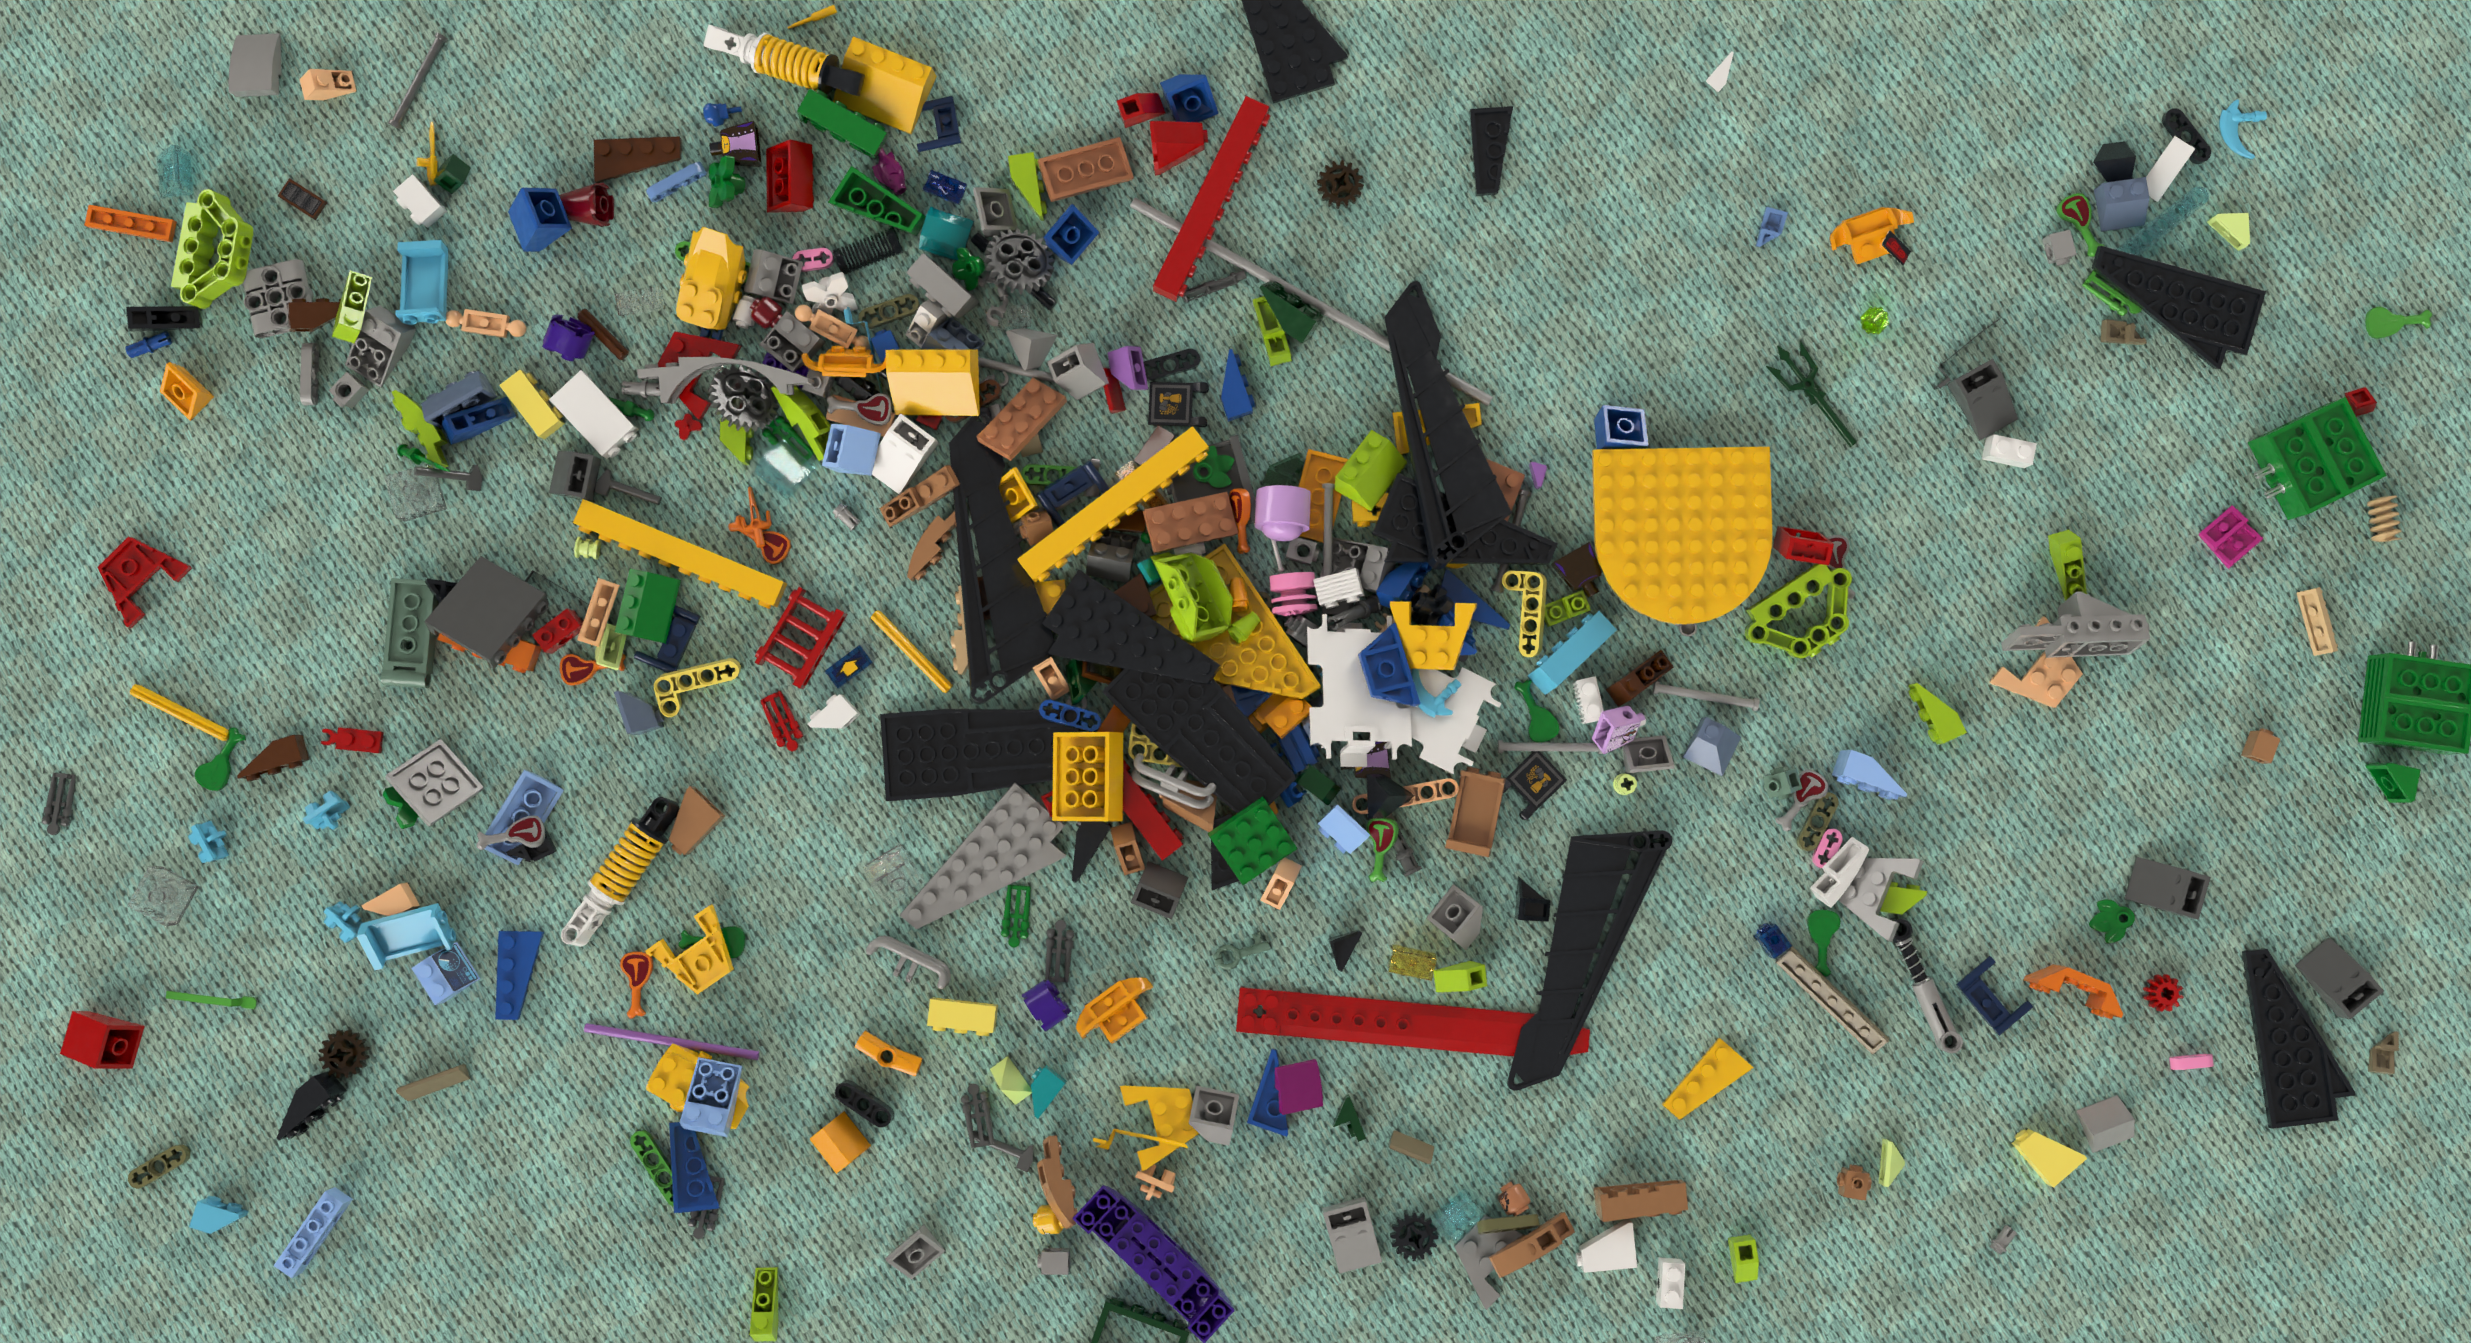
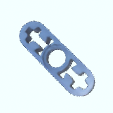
M701 162L693 163L653 184L646 190V193L651 202H658L678 191L677 188L685 187L704 177L707 172Z

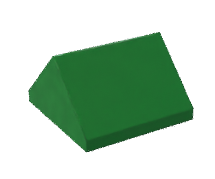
M2368 763L2365 765L2390 803H2412L2415 801L2421 769L2394 763Z

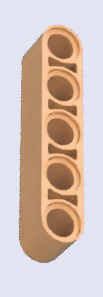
M1451 778L1403 786V788L1415 796L1400 807L1452 798L1458 793L1459 786ZM1445 782H1450L1454 787L1453 792L1449 795L1445 794L1442 790ZM1424 786H1428L1432 790V795L1428 799L1421 796V789ZM1367 793L1353 798L1352 809L1358 814H1368V806L1363 811L1356 808V801L1359 798H1364L1367 801Z

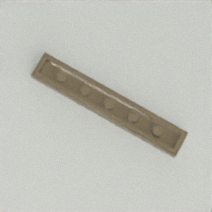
M1793 946L1776 960V963L1872 1055L1889 1042V1037Z

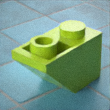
M720 418V441L740 462L749 465V460L753 459V447L750 446V438L754 437V431L750 428L748 432H745L742 426L737 431L735 424L728 427L729 421L721 422Z
M1891 882L1880 912L1902 915L1927 896V891L1920 890L1918 885L1906 884V888H1900L1898 883Z
M1466 961L1433 970L1435 988L1438 993L1471 991L1487 986L1485 964Z
M1751 1235L1729 1237L1728 1244L1734 1282L1740 1283L1757 1280L1759 1259L1756 1240Z

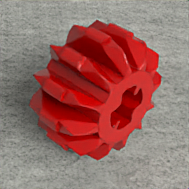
M2156 974L2154 975V980H2147L2150 987H2144L2143 990L2149 992V994H2146L2143 998L2150 1000L2148 1005L2152 1008L2156 1007L2157 1011L2163 1012L2164 1009L2172 1011L2173 1006H2180L2177 999L2184 998L2183 995L2179 994L2183 987L2177 986L2179 980L2176 978L2171 979L2168 974L2163 976ZM2163 989L2166 990V994H2163L2164 997L2161 996V992H2164Z

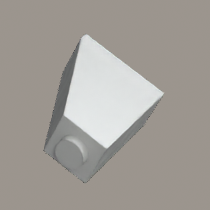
M1624 1219L1580 1245L1579 1253H1576L1577 1266H1581L1584 1273L1637 1268L1632 1221Z

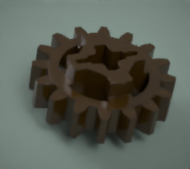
M1341 160L1340 165L1332 161L1331 168L1325 165L1326 173H1319L1321 179L1317 180V185L1322 187L1318 188L1317 192L1318 194L1323 193L1322 201L1329 200V207L1335 203L1337 209L1340 208V204L1348 208V202L1355 204V197H1361L1362 193L1359 190L1363 189L1364 184L1359 182L1363 180V176H1357L1359 169L1352 170L1351 162L1348 166H1344V160ZM1349 176H1351L1354 180L1355 186H1353V184L1350 183ZM1344 178V186H1340L1336 191L1337 183H1340ZM1326 183L1327 185L1331 186V194L1328 192L1326 188ZM1345 194L1348 195V196L1343 197V198H1338V197L1341 196V195H1345Z
M339 1030L336 1031V1034H329V1040L322 1041L325 1048L319 1049V1052L323 1053V1057L319 1058V1061H325L322 1069L329 1068L328 1075L336 1073L337 1078H342L343 1076L349 1078L353 1074H359V1068L367 1066L363 1060L370 1058L369 1055L365 1054V1051L369 1050L370 1047L363 1046L366 1039L359 1040V1032L352 1035V1030H346L345 1032ZM341 1052H351L346 1056H337Z

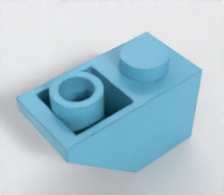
M208 1196L197 1201L189 1227L211 1234L247 1216L248 1211L242 1209L240 1204L221 1203V1199L218 1197Z

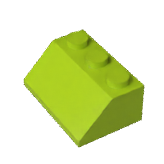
M1371 430L1335 476V490L1372 511L1394 482L1397 473L1400 474L1407 465V461L1389 439Z

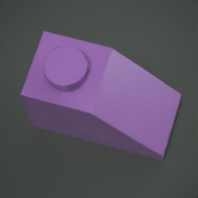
M1125 346L1107 353L1109 367L1113 376L1131 390H1148L1141 347Z

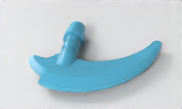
M2237 99L2226 111L2222 110L2219 121L2220 132L2223 140L2232 151L2245 158L2253 159L2255 155L2246 150L2239 139L2238 124L2245 121L2259 122L2260 120H2266L2267 113L2266 111L2241 113L2237 109L2239 105V100Z
M1413 669L1411 675L1420 700L1418 707L1424 713L1434 718L1435 715H1452L1453 711L1445 708L1444 701L1451 694L1457 692L1461 683L1455 679L1447 685L1442 693L1434 697L1423 687L1419 676V669Z

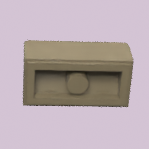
M1393 1131L1388 1143L1390 1149L1431 1164L1434 1146L1398 1131Z

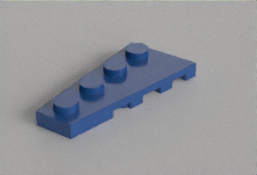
M499 931L495 1019H520L533 967L539 953L541 940L543 939V931Z
M679 1122L669 1123L674 1213L719 1209L720 1207L696 1132L684 1129Z

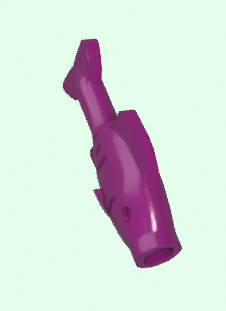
M882 147L878 154V164L872 166L873 172L882 184L894 191L895 195H901L907 190L904 171L899 162L895 160L894 154L890 152L886 155Z

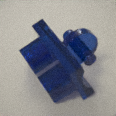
M930 170L923 191L960 205L968 185Z

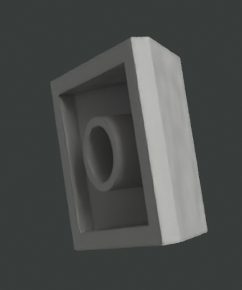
M973 188L981 228L985 238L999 235L1000 231L1006 233L1009 228L1012 232L1016 231L1017 223L1009 189Z
M1665 735L1634 738L1633 741L1622 746L1625 773L1674 769L1675 765Z
M2118 1095L2076 1110L2092 1153L2134 1137L2135 1119Z
M923 1224L891 1251L885 1260L912 1280L943 1254L945 1249Z

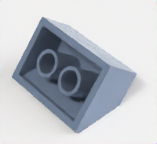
M480 371L469 372L464 376L463 380L452 382L442 392L429 395L426 398L427 400L421 403L425 421L441 429L443 428L442 423L445 416L485 404L496 398L497 395L486 375Z

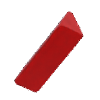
M1103 368L1109 382L1103 387L1110 413L1114 414L1125 411L1126 407L1119 380L1111 374L1110 368Z

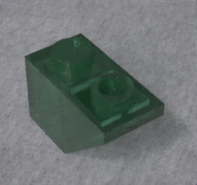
M1297 453L1269 465L1261 487L1273 485L1295 486L1296 482L1292 480L1295 473L1300 474L1304 464L1303 461H1300L1302 455Z

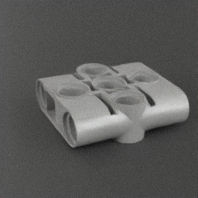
M298 259L247 270L246 277L243 281L246 295L244 305L250 313L254 336L256 338H266L289 332L288 302H292V299H306V302H313V291L309 288L304 261ZM277 274V279L272 282L273 276ZM303 290L302 296L298 298V292ZM282 295L281 301L277 303V297ZM261 300L260 306L256 308V302ZM286 315V321L281 324V319Z

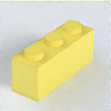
M519 370L499 386L537 436L546 439L565 424L561 419L563 414L555 406L552 407L548 402L550 399L549 395L543 389L539 390L535 385L538 383L536 378L530 372L525 373Z
M933 997L930 999L927 1026H933L932 1030L946 1031V1028H952L955 1033L967 1034L968 1030L976 1031V1035L989 1036L990 1033L995 1032L998 1005Z

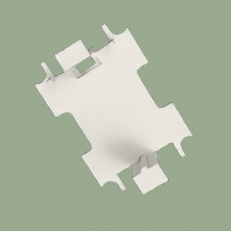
M1322 614L1321 627L1318 629L1307 627L1308 664L1320 665L1323 673V706L1309 708L1310 746L1315 743L1321 744V748L1326 750V759H1331L1332 741H1348V744L1340 750V766L1367 767V753L1375 747V742H1387L1385 749L1392 748V759L1396 760L1397 749L1400 745L1406 744L1412 747L1410 709L1398 708L1396 702L1370 696L1358 654L1382 633L1371 632V629H1362V623H1348L1338 628L1336 632H1327V614ZM1387 616L1388 628L1392 624V616ZM1353 732H1370L1369 741L1353 740Z
M1463 667L1456 678H1452L1435 669H1419V676L1423 687L1434 697L1442 693L1447 685L1455 679L1461 683L1457 692L1451 694L1444 701L1445 708L1453 711L1452 715H1435L1434 718L1424 713L1418 706L1396 703L1398 708L1410 709L1411 737L1423 744V750L1419 758L1454 774V766L1457 763L1463 762L1470 766L1474 763L1458 754L1461 746L1476 753L1487 729L1476 725L1479 718L1477 713L1483 700L1499 708L1502 704L1491 696V688L1496 684Z

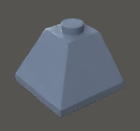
M614 692L627 734L641 735L663 727L664 715L657 706L628 692Z
M1703 717L1689 742L1683 758L1723 776L1741 737L1726 726Z

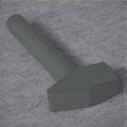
M477 464L472 465L469 472L452 470L447 472L441 469L414 467V475L466 481V490L481 491L482 476Z
M609 469L597 480L594 490L595 493L608 497L610 489L657 505H660L662 499L660 496L612 480L611 470Z
M973 1131L974 1140L980 1142L978 1132ZM983 1134L984 1141H989V1136ZM994 1139L993 1145H988L1019 1158L1016 1168L1029 1172L1034 1159L1033 1144L1025 1151Z

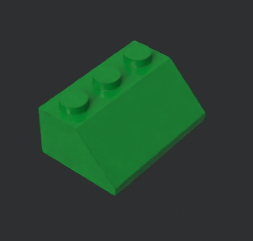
M630 568L615 632L666 644L681 580Z

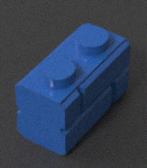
M1300 724L1282 740L1275 734L1294 773L1305 769L1308 764L1313 765L1319 762L1317 759L1320 756L1319 751L1315 745L1310 746L1307 739L1309 736Z

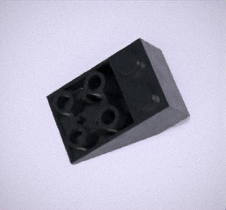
M328 1071L314 1075L295 1091L277 1135L278 1141L285 1138L290 1140L296 1135H302L310 1128L308 1126L309 1123L313 1120L315 1122L326 1115L325 1110L329 1106L334 1107L344 1099L342 1095L347 1090L334 1074L328 1075Z

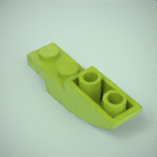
M773 386L771 390L791 426L799 425L818 461L823 460L829 436L827 433L830 432L831 427L825 416L813 401L797 387L794 386V395L781 394L776 386Z
M397 390L392 391L394 396L392 401L395 408L401 412L403 427L414 434L419 433L417 435L419 442L423 447H426L428 452L426 454L427 459L445 468L449 465L440 447L448 443L442 430L425 421L422 406Z

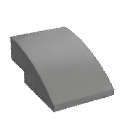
M281 34L237 35L230 58L229 92L235 97L279 95Z

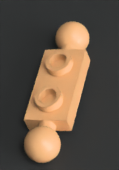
M799 305L796 308L795 317L801 322L810 321L811 323L808 327L810 330L847 349L851 343L854 344V347L863 346L866 347V350L870 349L867 336H855L858 331L857 328L846 324L819 308L816 314H813L811 308L807 305Z
M469 309L464 310V316L456 310H450L446 313V324L450 327H458L462 324L461 330L464 332L507 338L508 331L514 337H521L526 333L525 323L521 320H513L509 323L510 317L508 315Z

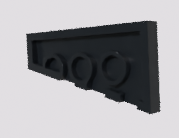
M1513 106L1470 109L1469 111L1476 196L1498 194Z

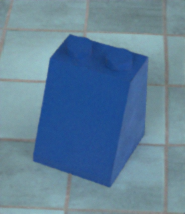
M523 187L508 211L523 252H539L572 229L557 189Z

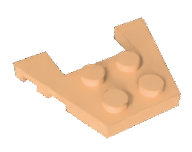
M2044 616L2038 621V623L2035 626H2040L2042 624L2050 622ZM2044 651L2021 680L2005 667H2001L1989 682L1992 685L2056 708L2083 673L2072 657L2046 658Z

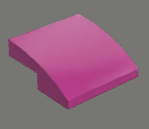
M2233 505L2199 533L2201 539L2228 569L2263 540V537L2247 524L2249 520Z

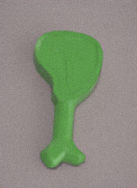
M2375 307L2366 314V330L2372 338L2381 339L2397 333L2404 325L2421 324L2428 329L2432 325L2430 322L2432 312L2425 310L2420 315L2403 316L2401 314H2393L2384 307Z

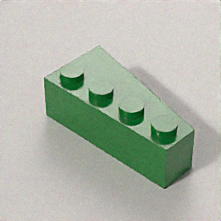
M809 88L797 110L800 121L805 124L810 121V124L822 133L826 132V130L829 131V134L839 142L845 143L846 140L849 141L848 145L851 148L875 160L888 138L887 132H885L886 129L876 122L873 124L866 121V117L855 111L852 113L846 110L847 106L840 101L832 102L827 99L828 96L818 89L813 91Z
M853 166L850 167L828 203L837 208L915 236L922 229L926 217Z

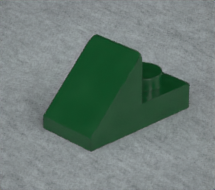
M1072 659L1065 668L1072 705H1077L1098 681L1082 677V661Z
M1310 764L1306 766L1296 780L1297 783L1328 806L1341 790L1335 782Z
M1348 1094L1343 1099L1333 1122V1127L1350 1121L1351 1124L1347 1125L1351 1137L1356 1136L1359 1142L1366 1139Z

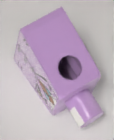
M1630 706L1603 711L1592 740L1603 754L1613 751L1634 740L1638 728L1646 724L1645 716L1642 713L1636 714Z

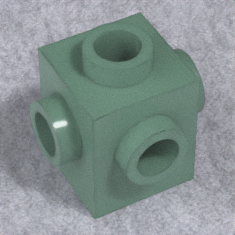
M1783 767L1770 770L1771 774L1763 777L1764 788L1769 798L1778 796L1779 800L1792 797L1791 793L1803 789L1796 768L1783 770Z

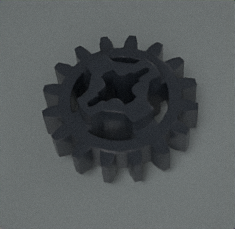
M1415 1211L1412 1212V1216H1408L1404 1212L1405 1218L1397 1217L1398 1225L1392 1224L1391 1226L1395 1231L1390 1233V1238L1395 1239L1391 1242L1392 1247L1398 1246L1396 1253L1401 1254L1404 1252V1259H1407L1410 1255L1413 1261H1416V1256H1420L1424 1260V1253L1431 1255L1430 1247H1437V1244L1433 1241L1439 1238L1438 1234L1433 1233L1437 1230L1436 1225L1430 1226L1432 1219L1429 1217L1425 1220L1423 1212L1420 1216H1417ZM1413 1222L1422 1223L1424 1226H1416ZM1406 1225L1404 1234L1400 1235L1401 1229ZM1410 1228H1412V1229H1413V1232L1416 1233L1417 1238H1418V1239H1417L1418 1244H1416V1242H1415V1240H1413V1238H1410V1237H1411V1230H1410ZM1429 1236L1427 1243L1422 1246L1424 1239ZM1409 1245L1411 1247H1414L1415 1250L1407 1249L1404 1246Z

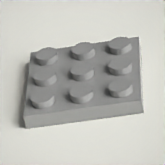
M441 739L386 774L385 777L428 827L473 798L484 788Z

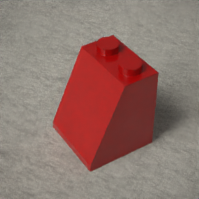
M72 1011L60 1054L94 1069H133L145 1026L91 1011Z

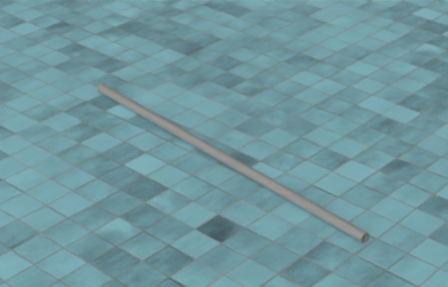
M1134 198L1130 205L1131 208L1176 233H1179L1183 225L1137 198ZM1207 239L1204 247H1207L1206 250L1265 283L1277 281L1285 287L1284 291L1290 295L1295 293L1303 299L1302 303L1305 305H1313L1321 311V314L1391 352L1387 337L1213 240ZM1451 373L1445 375L1450 386L1486 406L1491 402L1493 398L1491 395Z

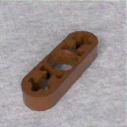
M989 379L979 384V391L981 390L983 394L989 391V385L997 387L994 389V395L990 393L984 395L985 401L979 394L980 408L986 407L1000 398L1002 387L997 381ZM944 415L952 423H959L969 417L958 416L955 418L954 416Z

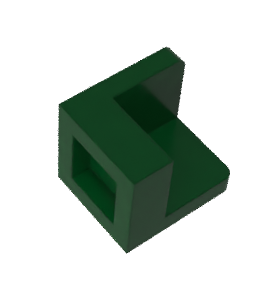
M452 154L440 166L434 182L453 194L464 184L471 167Z

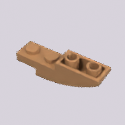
M946 465L915 487L908 488L879 509L888 526L892 527L950 494L949 491L960 485L951 466Z
M955 511L945 521L938 515L921 536L909 564L907 577L911 581L921 580L927 574L925 569L931 563L936 565L942 559L941 553L943 550L938 544L940 542L944 544L952 536L950 532L956 527Z
M1057 1135L1048 1136L1043 1140L1045 1159L1037 1163L1038 1175L1050 1208L1065 1229L1076 1225V1222L1072 1219L1078 1213L1077 1208H1074L1073 1201L1075 1198V1187L1071 1184V1179L1062 1180V1177H1064V1166L1060 1164L1062 1147L1061 1143L1058 1142Z
M1560 1212L1529 1234L1520 1236L1490 1256L1489 1259L1499 1278H1502L1563 1244L1562 1241L1575 1233L1566 1213Z

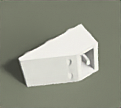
M900 414L878 446L872 475L900 495L938 446L939 442L904 415Z

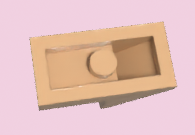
M1052 657L1033 667L1035 674L1051 700H1056L1069 692V686Z

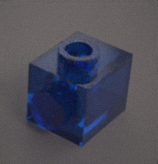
M1765 923L1757 929L1758 934L1754 936L1767 955L1773 959L1792 946L1779 927L1773 923L1770 925Z

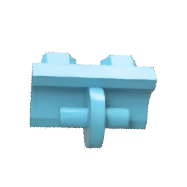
M329 791L323 795L325 804L320 806V804L314 802L305 807L307 814L303 818L305 824H311L316 829H324L328 826L334 830L338 827L337 820L342 817L341 813L349 809L350 806L337 793Z
M211 821L195 824L190 827L192 832L188 835V838L192 844L200 845L202 851L199 852L198 857L202 863L229 856L222 841V838L227 836L225 830L218 832Z
M340 901L332 907H327L324 911L327 915L324 923L332 929L337 926L341 928L342 931L339 934V938L344 943L357 937L358 930L363 922L357 915L360 911L357 905L350 908L347 904H343Z

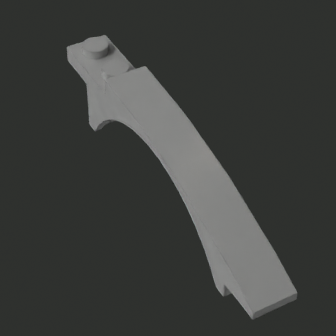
M678 357L679 363H666V367L658 368V364L645 365V369H637V375L640 379H659L660 401L665 404H675L684 388L701 373L714 367L729 364L745 365L762 373L776 386L781 394L794 395V386L815 384L814 379L795 372L753 361L721 357Z

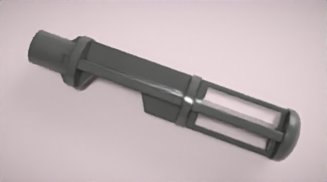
M1244 270L1237 273L1231 272L1230 276L1218 281L1211 280L1187 289L1183 300L1188 303L1229 286L1237 285L1239 281L1246 279Z

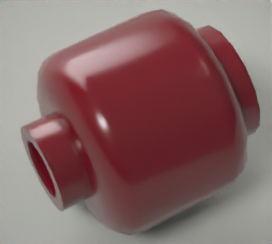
M764 297L761 300L757 298L750 306L752 309L751 319L763 329L773 328L783 316L782 307L770 297Z

